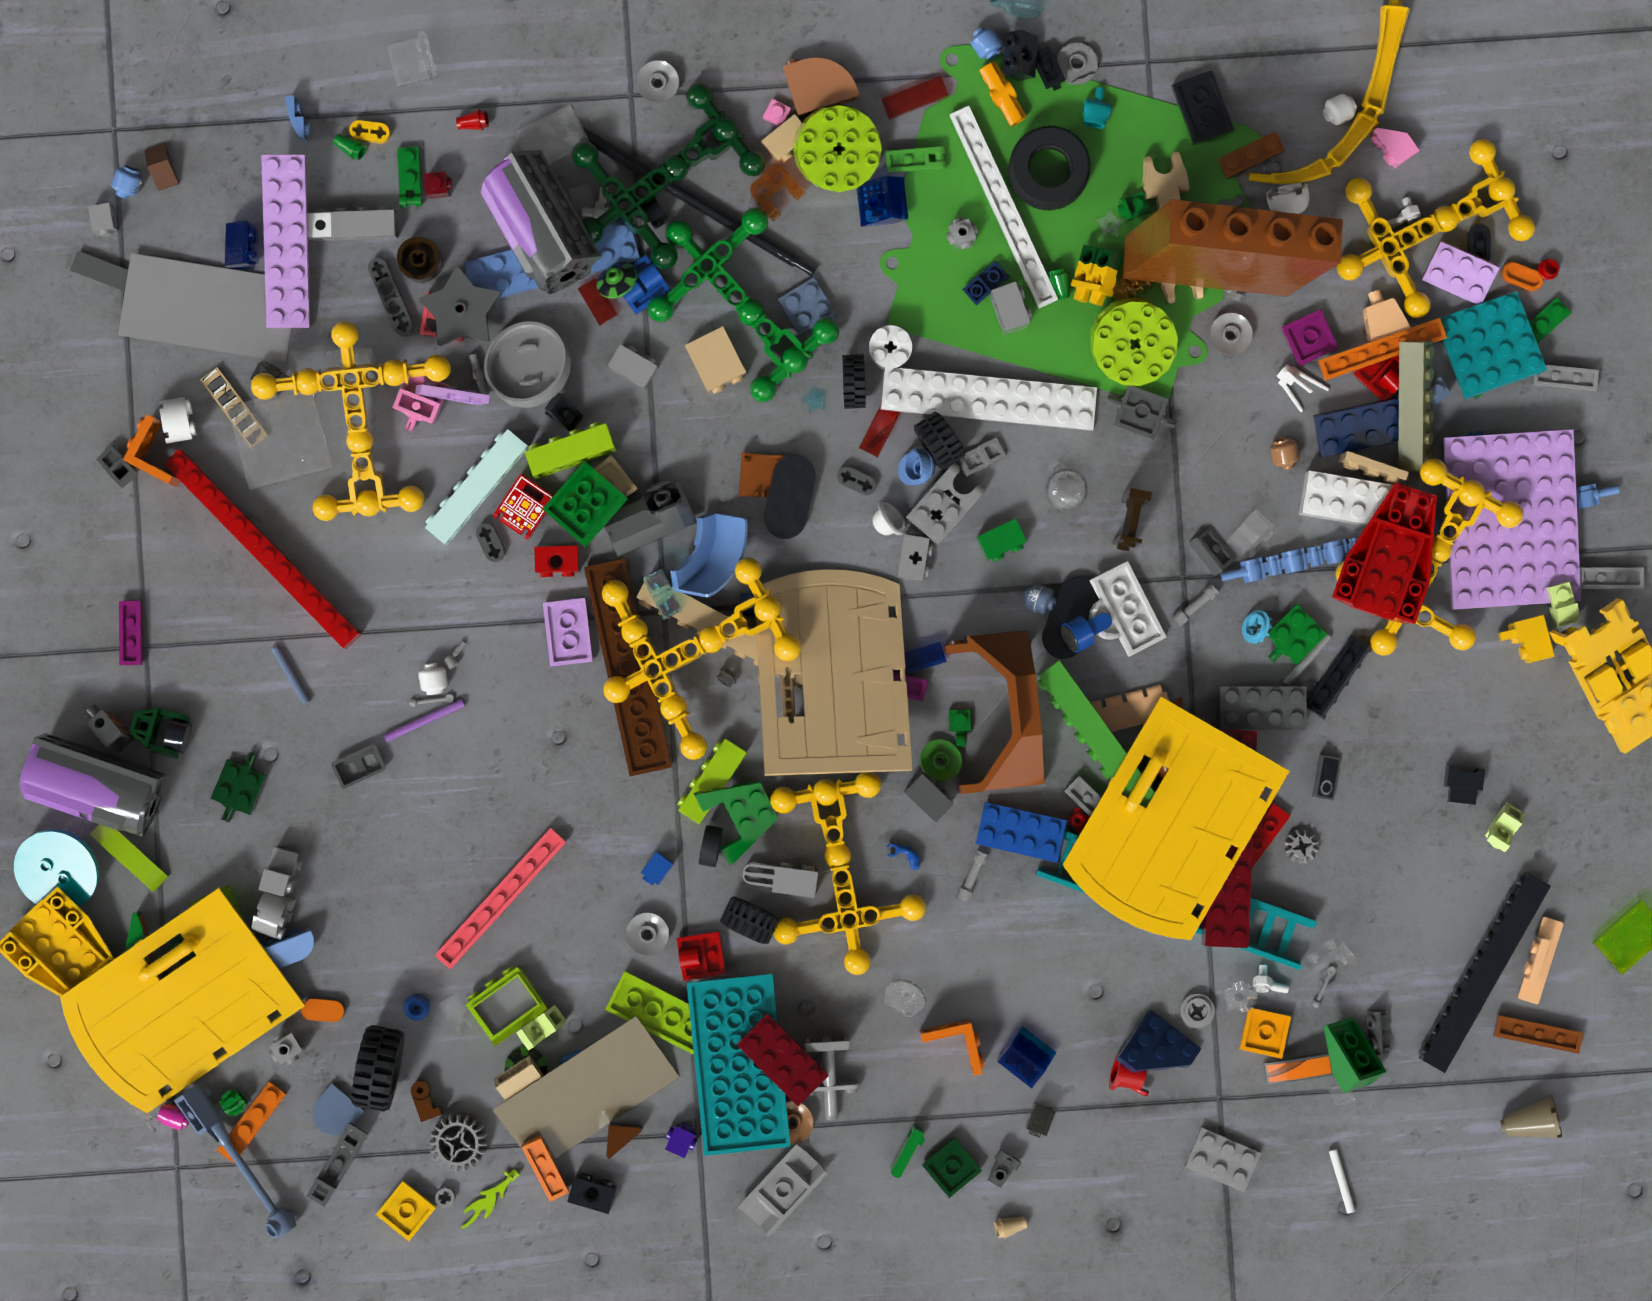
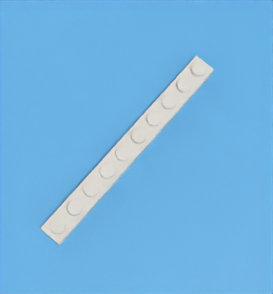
M967 106L951 113L949 117L1037 308L1040 309L1057 301L1056 293L970 107Z

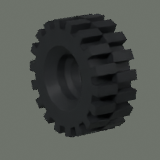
M864 354L842 355L844 409L866 408Z

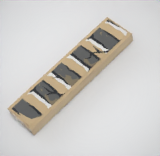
M218 367L200 379L251 449L269 437Z

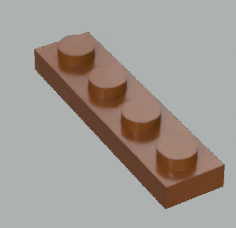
M1497 1015L1493 1036L1579 1054L1583 1032Z

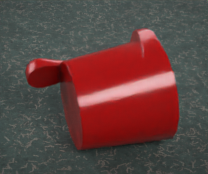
M1115 1058L1109 1078V1089L1114 1090L1117 1087L1129 1088L1143 1096H1148L1149 1091L1142 1088L1147 1070L1132 1073Z

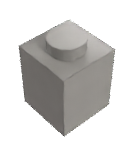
M108 202L88 206L92 232L97 235L99 234L100 237L111 236L112 232L118 231L114 206Z

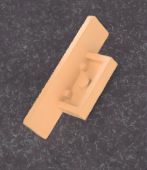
M1542 917L1536 939L1530 947L1531 955L1529 961L1524 966L1523 973L1525 974L1517 996L1519 999L1539 1004L1564 925L1562 922Z

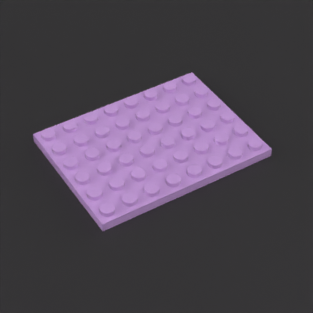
M1573 429L1443 438L1444 463L1448 473L1457 478L1464 476L1465 481L1477 480L1483 484L1485 492L1491 491V497L1502 503L1505 501L1517 502L1524 511L1523 520L1518 526L1506 528L1498 523L1495 513L1483 507L1474 525L1466 526L1459 537L1453 541L1452 554L1449 558L1451 609L1551 603L1547 587L1567 581L1570 582L1574 600L1581 601ZM1446 487V501L1453 492L1448 487ZM1457 497L1450 511L1455 514L1459 513L1462 518L1468 519L1475 507L1465 506ZM1448 525V536H1452L1456 529L1454 526Z

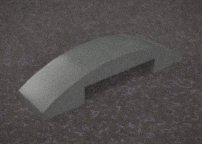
M349 1122L306 1197L323 1207L326 1206L367 1137V1132Z

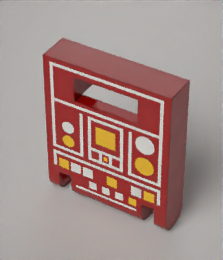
M520 474L494 512L493 517L497 519L503 513L500 522L519 535H522L525 529L528 530L524 538L529 540L547 514L542 510L543 507L554 495L525 475ZM527 485H530L544 495L540 502L523 491Z

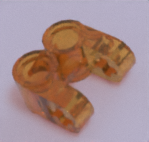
M779 165L770 167L750 187L751 198L760 209L765 211L772 222L781 216V213L770 201V198L775 193L785 188L796 201L805 195L799 184ZM774 173H780L783 179L776 183L771 180V176ZM758 187H764L767 193L760 197L755 194V190Z

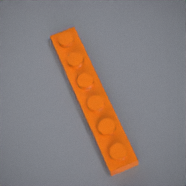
M1440 318L1318 360V364L1324 381L1398 356L1400 341L1432 340L1433 344L1446 339L1447 336Z

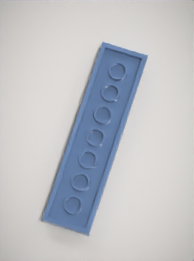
M623 221L611 223L604 229L603 238L595 243L601 257L592 265L590 274L601 272L618 262L631 264L640 259L634 234ZM512 250L464 262L467 276L475 287L499 291L501 293L499 298L539 288L534 279L526 276Z

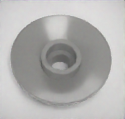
M657 60L645 64L640 69L636 84L640 95L644 99L652 103H664L676 94L679 87V77L672 65ZM656 80L662 81L660 87L654 85Z
M1225 313L1219 316L1211 325L1210 341L1213 347L1224 355H1238L1244 352L1252 341V327L1248 320L1240 314ZM1229 331L1233 332V339L1227 338L1226 333Z
M641 913L629 922L626 929V939L633 951L640 955L650 956L659 953L666 946L669 939V929L666 922L657 914ZM650 930L652 936L649 938L645 937L644 931Z

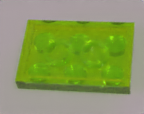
M1639 900L1592 942L1620 975L1626 973L1652 950V911L1642 900Z

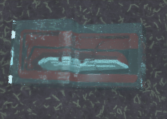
M662 569L643 578L663 620L683 611Z

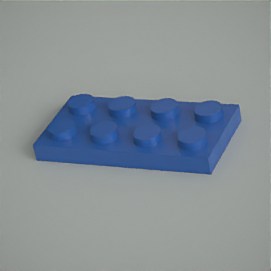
M985 802L976 844L1059 863L1068 821Z

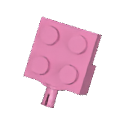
M427 376L410 377L409 383H403L392 408L409 417L404 428L405 430L413 432L416 421H425L434 425L444 402V399L415 394L416 385H423L424 381L436 383V387L444 388V385L450 386L449 384L441 381H432Z

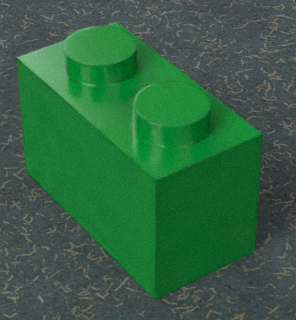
M1016 518L976 538L986 560L992 559L993 563L1004 558L1003 553L1011 550L1012 553L1023 549V544L1027 542Z

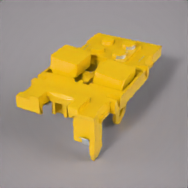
M1617 598L1600 609V613L1604 614L1607 623H1600L1601 627L1597 630L1591 629V634H1589L1586 626H1580L1579 628L1571 626L1561 633L1552 630L1549 634L1554 642L1564 646L1572 657L1568 662L1597 718L1604 721L1620 752L1626 754L1652 736V648L1642 628L1637 627L1639 625L1638 620L1630 618L1631 615L1624 601ZM1616 650L1622 654L1623 660L1617 662L1614 654ZM1608 655L1611 657L1612 666L1604 665L1607 662L1605 657ZM1627 668L1631 676L1634 677L1630 682L1627 681L1623 673ZM1617 674H1619L1621 681L1624 683L1623 687L1617 677Z

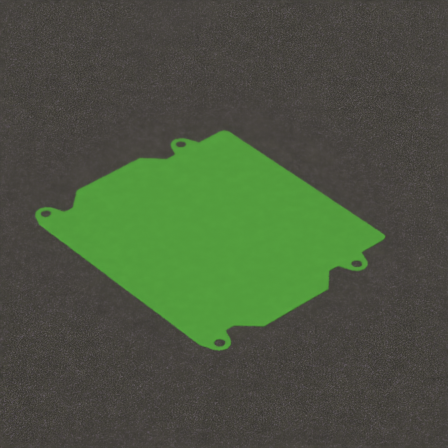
M971 45L946 48L940 55V65L945 72L958 81L955 93L925 110L914 149L945 147V154L943 156L947 168L943 170L906 173L897 207L913 234L909 248L893 249L885 252L880 259V268L883 273L898 284L888 317V324L898 326L907 333L1124 396L1128 385H1122L1109 379L1094 362L1090 349V330L1098 314L1110 303L1126 298H1144L1158 305L1172 320L1178 336L1177 354L1169 370L1156 381L1134 387L1169 399L1178 367L1200 364L1207 357V346L1203 340L1189 330L1193 317L1221 302L1225 293L1224 290L1203 287V298L1195 300L1191 286L1176 284L1174 289L1175 302L1167 305L1159 282L1123 279L1124 265L1120 264L1116 275V284L1112 289L1114 291L1113 296H1106L1103 306H1097L1089 303L1090 293L1087 303H1083L1073 299L1076 288L1071 286L1072 279L1075 280V272L1083 245L1113 250L1124 255L1125 236L1158 211L1156 198L1146 199L1151 210L1150 213L1126 222L1124 217H1120L1117 209L1120 199L1128 198L1140 192L1144 193L1142 184L1143 158L1151 156L1153 166L1158 173L1167 174L1170 173L1172 168L1171 154L1174 152L1180 153L1189 182V192L1181 193V200L1218 204L1225 199L1229 203L1240 193L1245 201L1238 207L1249 208L1250 204L1236 177L1232 176L1226 179L1217 160L1263 137L1249 126L1232 122L1233 132L1193 146L1177 105L1092 80L1077 86L1063 81L1060 83L1062 88L1053 91L1051 87L1046 90L1037 69L1035 78L1018 81L1003 75L1006 81H1009L1017 95L1016 99L1026 115V119L1010 127L1001 109L997 108L989 94L990 90L979 72L984 66L995 61L1002 72L1004 55L998 54L991 60L979 58ZM951 53L958 57V63L954 66L946 63V57ZM1097 87L1104 88L1103 101L1112 105L1111 114L1103 129H1095L1083 124L1082 109L1085 99L1095 98ZM967 106L970 107L1047 276L1050 277L1048 271L1063 267L1068 272L1069 298L1057 300L1040 309L1037 308L949 117L951 113ZM1049 125L1059 126L1076 134L1085 144L1091 161L1090 176L1082 194L1073 203L1059 210H1039L1029 206L1027 203L1025 204L1013 191L1008 176L1009 160L1016 143L1030 130ZM1044 149L1032 157L1029 164L1030 175L1041 186L1057 187L1067 179L1069 163L1060 152ZM929 155V162H935V155ZM963 217V220L969 218L970 223H975L978 235H975L976 241L968 249L961 250L959 248L955 250L954 245L949 244L946 236L948 227L952 225L951 221ZM965 229L958 231L961 236L967 233ZM889 257L897 258L899 262L897 268L889 269L886 266V261ZM994 261H997L1010 276L999 287L1016 282L1017 286H1022L1025 298H1023L1024 306H1029L1032 314L1028 328L1003 336L990 297L987 296L982 302L975 305L962 290ZM1131 339L1130 343L1135 345L1137 341ZM1196 345L1200 347L1201 355L1199 357L1193 358L1189 355L1191 346Z

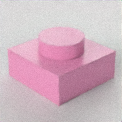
M772 99L763 115V119L779 127L786 121L791 108Z

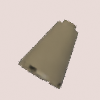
M1553 1095L1546 1096L1504 1115V1120H1500L1502 1132L1507 1133L1508 1137L1562 1138L1559 1116Z

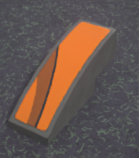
M1329 1052L1263 1063L1268 1085L1333 1075Z

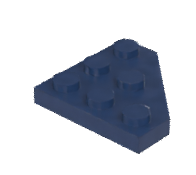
M1150 1009L1116 1060L1132 1073L1146 1070H1166L1175 1067L1186 1068L1193 1063L1201 1048Z

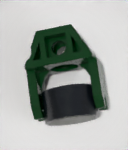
M156 707L151 710L136 711L129 733L151 753L178 759L179 753L183 754L188 747L192 724L189 723L190 718L187 715ZM164 719H171L164 737V748L159 747L155 743L160 723Z

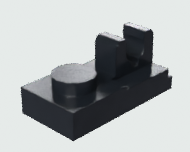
M1048 45L1037 51L1036 69L1046 90L1052 87L1053 91L1062 88L1060 83L1066 79Z

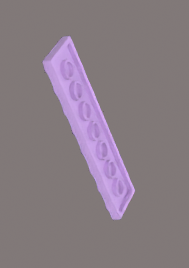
M262 154L266 328H310L306 154Z

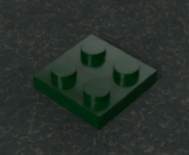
M955 1137L922 1163V1166L948 1198L952 1197L982 1172V1169Z

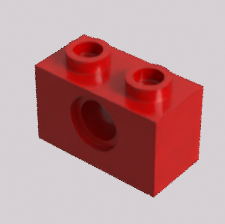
M578 546L534 547L535 573L540 574V577H553V573H562V577H574L575 573L580 572ZM555 556H560L563 559L562 565L558 568H554L551 564Z

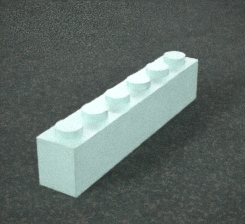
M508 429L506 432L501 431L494 440L496 444L492 448L488 447L482 453L481 458L483 459L480 463L471 466L467 472L469 476L464 482L460 480L453 488L454 494L450 498L447 496L439 505L441 509L438 513H432L426 520L428 525L425 528L445 545L450 543L523 456L524 452L528 450V446Z

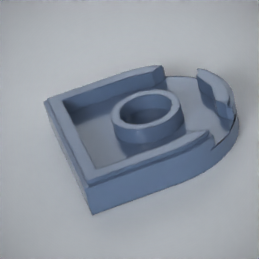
M332 1083L316 1101L313 1107V1120L317 1128L323 1133L339 1135L345 1131L349 1122L354 1124L365 1110L355 1107L351 1102L352 1099Z

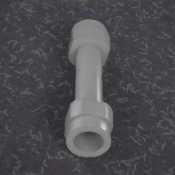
M1212 584L1203 590L1204 593L1183 611H1178L1172 617L1178 626L1181 627L1189 620L1188 617L1208 600L1212 601L1220 594Z
M978 850L973 857V866L963 888L960 887L956 898L969 902L972 895L971 889L982 864L985 865L989 855Z

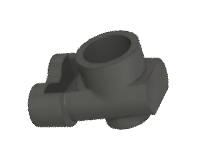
M999 1149L995 1156L997 1160L987 1180L1001 1188L1014 1170H1018L1022 1162ZM997 1172H1003L1004 1177L1002 1179H998L996 1177Z

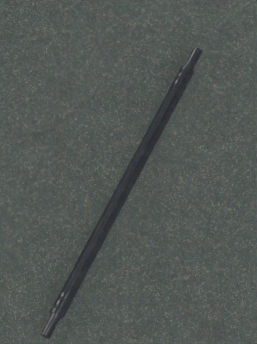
M563 116L559 117L557 123L573 132L575 137L592 143L598 151L638 175L644 177L654 170L582 125L578 126ZM656 176L653 178V181L656 184H662L664 179L661 176ZM675 181L671 185L668 183L665 189L666 192L734 232L742 225L740 220ZM750 234L746 238V240L789 266H795L812 277L817 270L800 260L798 255L763 234Z

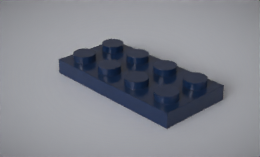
M1397 397L1313 415L1321 458L1345 453L1346 451L1351 452L1399 441V399Z

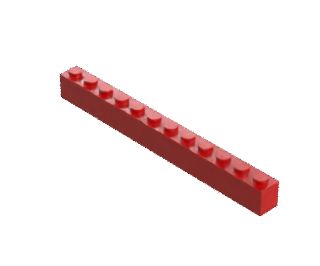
M178 449L164 463L343 649H347L362 635L183 450Z

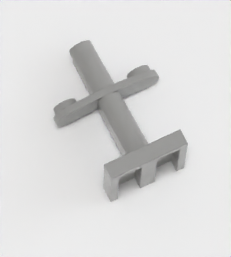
M844 1035V1041H831V1036H823V1042L810 1043V1037H805L806 1052L821 1051L822 1068L829 1075L823 1081V1085H819L810 1095H815V1091H824L825 1120L838 1119L836 1090H845V1093H856L858 1088H860L859 1082L836 1084L834 1051L849 1050L848 1035Z

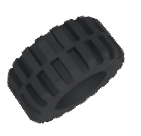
M375 1025L368 1026L365 1029L353 1077L351 1102L355 1107L382 1112L390 1109L397 1087L403 1055L404 1033L402 1031Z

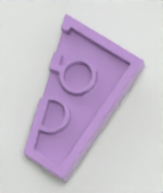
M424 381L423 385H416L415 394L472 405L489 404L490 395L479 394L475 390L465 389V391L457 390V387L444 385V388L436 387V383Z

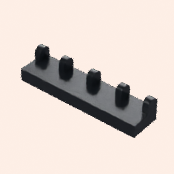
M1353 635L1350 637L1307 700V709L1325 720L1327 712L1333 703L1336 704L1337 698L1344 687L1349 685V680L1357 668L1360 669L1361 663L1368 652L1371 653L1372 648L1370 645Z

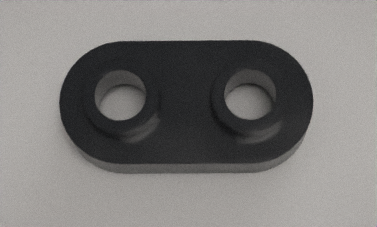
M1476 224L1468 232V252L1474 255L1478 253L1483 259L1489 261L1491 257L1490 229L1484 224ZM1476 232L1481 233V239L1475 237Z

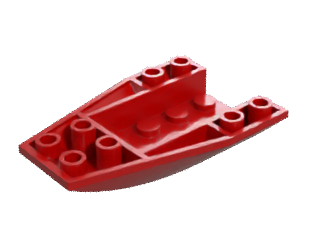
M1395 483L1347 554L1332 598L1365 613L1393 622L1415 625L1430 584L1437 496Z

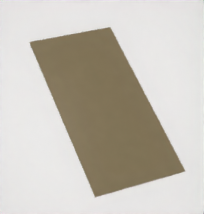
M635 1016L494 1108L493 1111L520 1147L523 1143L541 1135L553 1159H555L678 1079L679 1075Z

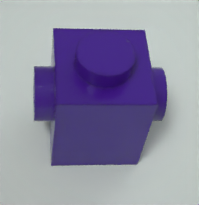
M683 1122L681 1125L676 1124L675 1128L670 1127L665 1139L669 1140L665 1150L685 1158L688 1150L693 1151L698 1140L694 1138L696 1132L692 1131L693 1127Z

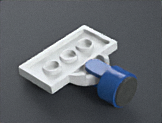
M1128 561L1089 580L1099 600L1090 609L1088 621L1078 616L1061 626V635L1064 643L1075 653L1094 645V635L1108 640L1119 638L1128 657L1167 638Z

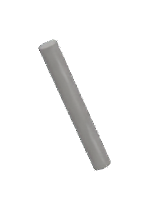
M1327 634L1283 680L1287 686H1291L1330 641L1331 637Z

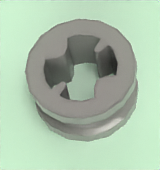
M449 1188L440 1189L435 1195L436 1203L444 1208L451 1206L455 1201L454 1192ZM445 1191L449 1193L448 1196L451 1195V1201H446V1204L441 1202L443 1199H439L440 1195H443Z

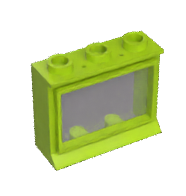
M513 965L502 972L503 978L499 981L494 978L485 985L487 988L485 991L479 993L477 990L467 998L469 1002L465 1004L492 1041L494 1047L549 1008L520 965L517 968H514Z

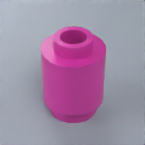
M170 1103L168 1105L162 1104L157 1116V1120L161 1121V1124L180 1131L183 1127L187 1128L189 1122L178 1106Z

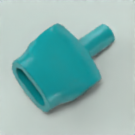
M1102 87L1096 88L1094 99H1085L1082 109L1083 124L1087 127L1095 129L1105 128L1111 114L1112 105L1103 101L1104 88Z

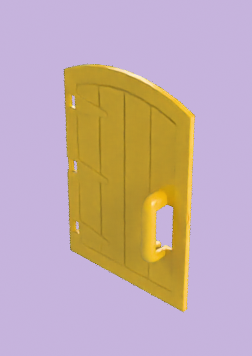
M1160 697L1115 776L1110 780L1108 788L1068 854L1063 866L1072 879L1090 898L1117 918L1154 934L1191 940L1290 771L1165 698ZM1146 755L1151 760L1127 798L1122 795V792L1143 756ZM1163 765L1169 770L1148 806L1144 808L1140 803ZM1265 786L1273 789L1266 802L1259 798ZM1231 845L1238 847L1232 860L1225 856ZM1197 903L1204 906L1198 918L1191 914Z
M220 887L143 940L141 939L135 943L133 947L60 996L63 1013L70 1033L90 1067L116 1094L145 1113L152 1111L306 1005ZM179 933L182 935L184 940L181 944L149 965L144 959L148 954ZM194 951L196 956L161 980L158 978L157 975ZM278 1010L282 1015L271 1022L268 1015ZM223 1047L227 1052L217 1059L214 1052ZM169 1084L172 1090L162 1096L159 1090Z

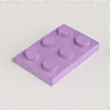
M1440 240L1422 280L1479 305L1483 302L1500 266Z
M586 598L543 603L550 667L593 662Z

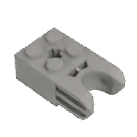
M956 463L948 468L906 516V519L927 538H930L936 546L940 545L986 490L983 486H977L968 494L956 492L953 487V480L960 471V466ZM932 511H940L942 519L932 520L931 517L933 515L930 513Z
M780 861V865L751 862L743 869L742 877L750 885L772 887V892L815 898L818 870H814L813 865L802 864L801 868L793 867L791 862Z

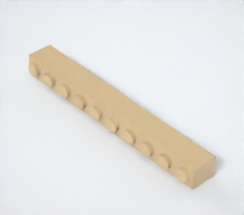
M650 575L647 576L636 597L640 600V605L649 610L653 606L659 610L658 614L664 617L659 606L674 596L679 610L665 618L668 620L670 616L678 620L676 624L687 630L689 626L697 630L695 634L697 635L704 627L720 625L722 621L729 618L684 593L673 591V587L669 585L651 591L647 580L653 578ZM731 623L725 627L726 634L730 636L735 631V627ZM742 635L736 639H728L729 642L724 643L722 646L725 650L727 646L735 650L733 654L744 660L746 656L754 660L752 664L758 666L757 635ZM795 674L793 679L794 686L801 690L803 688L802 674Z

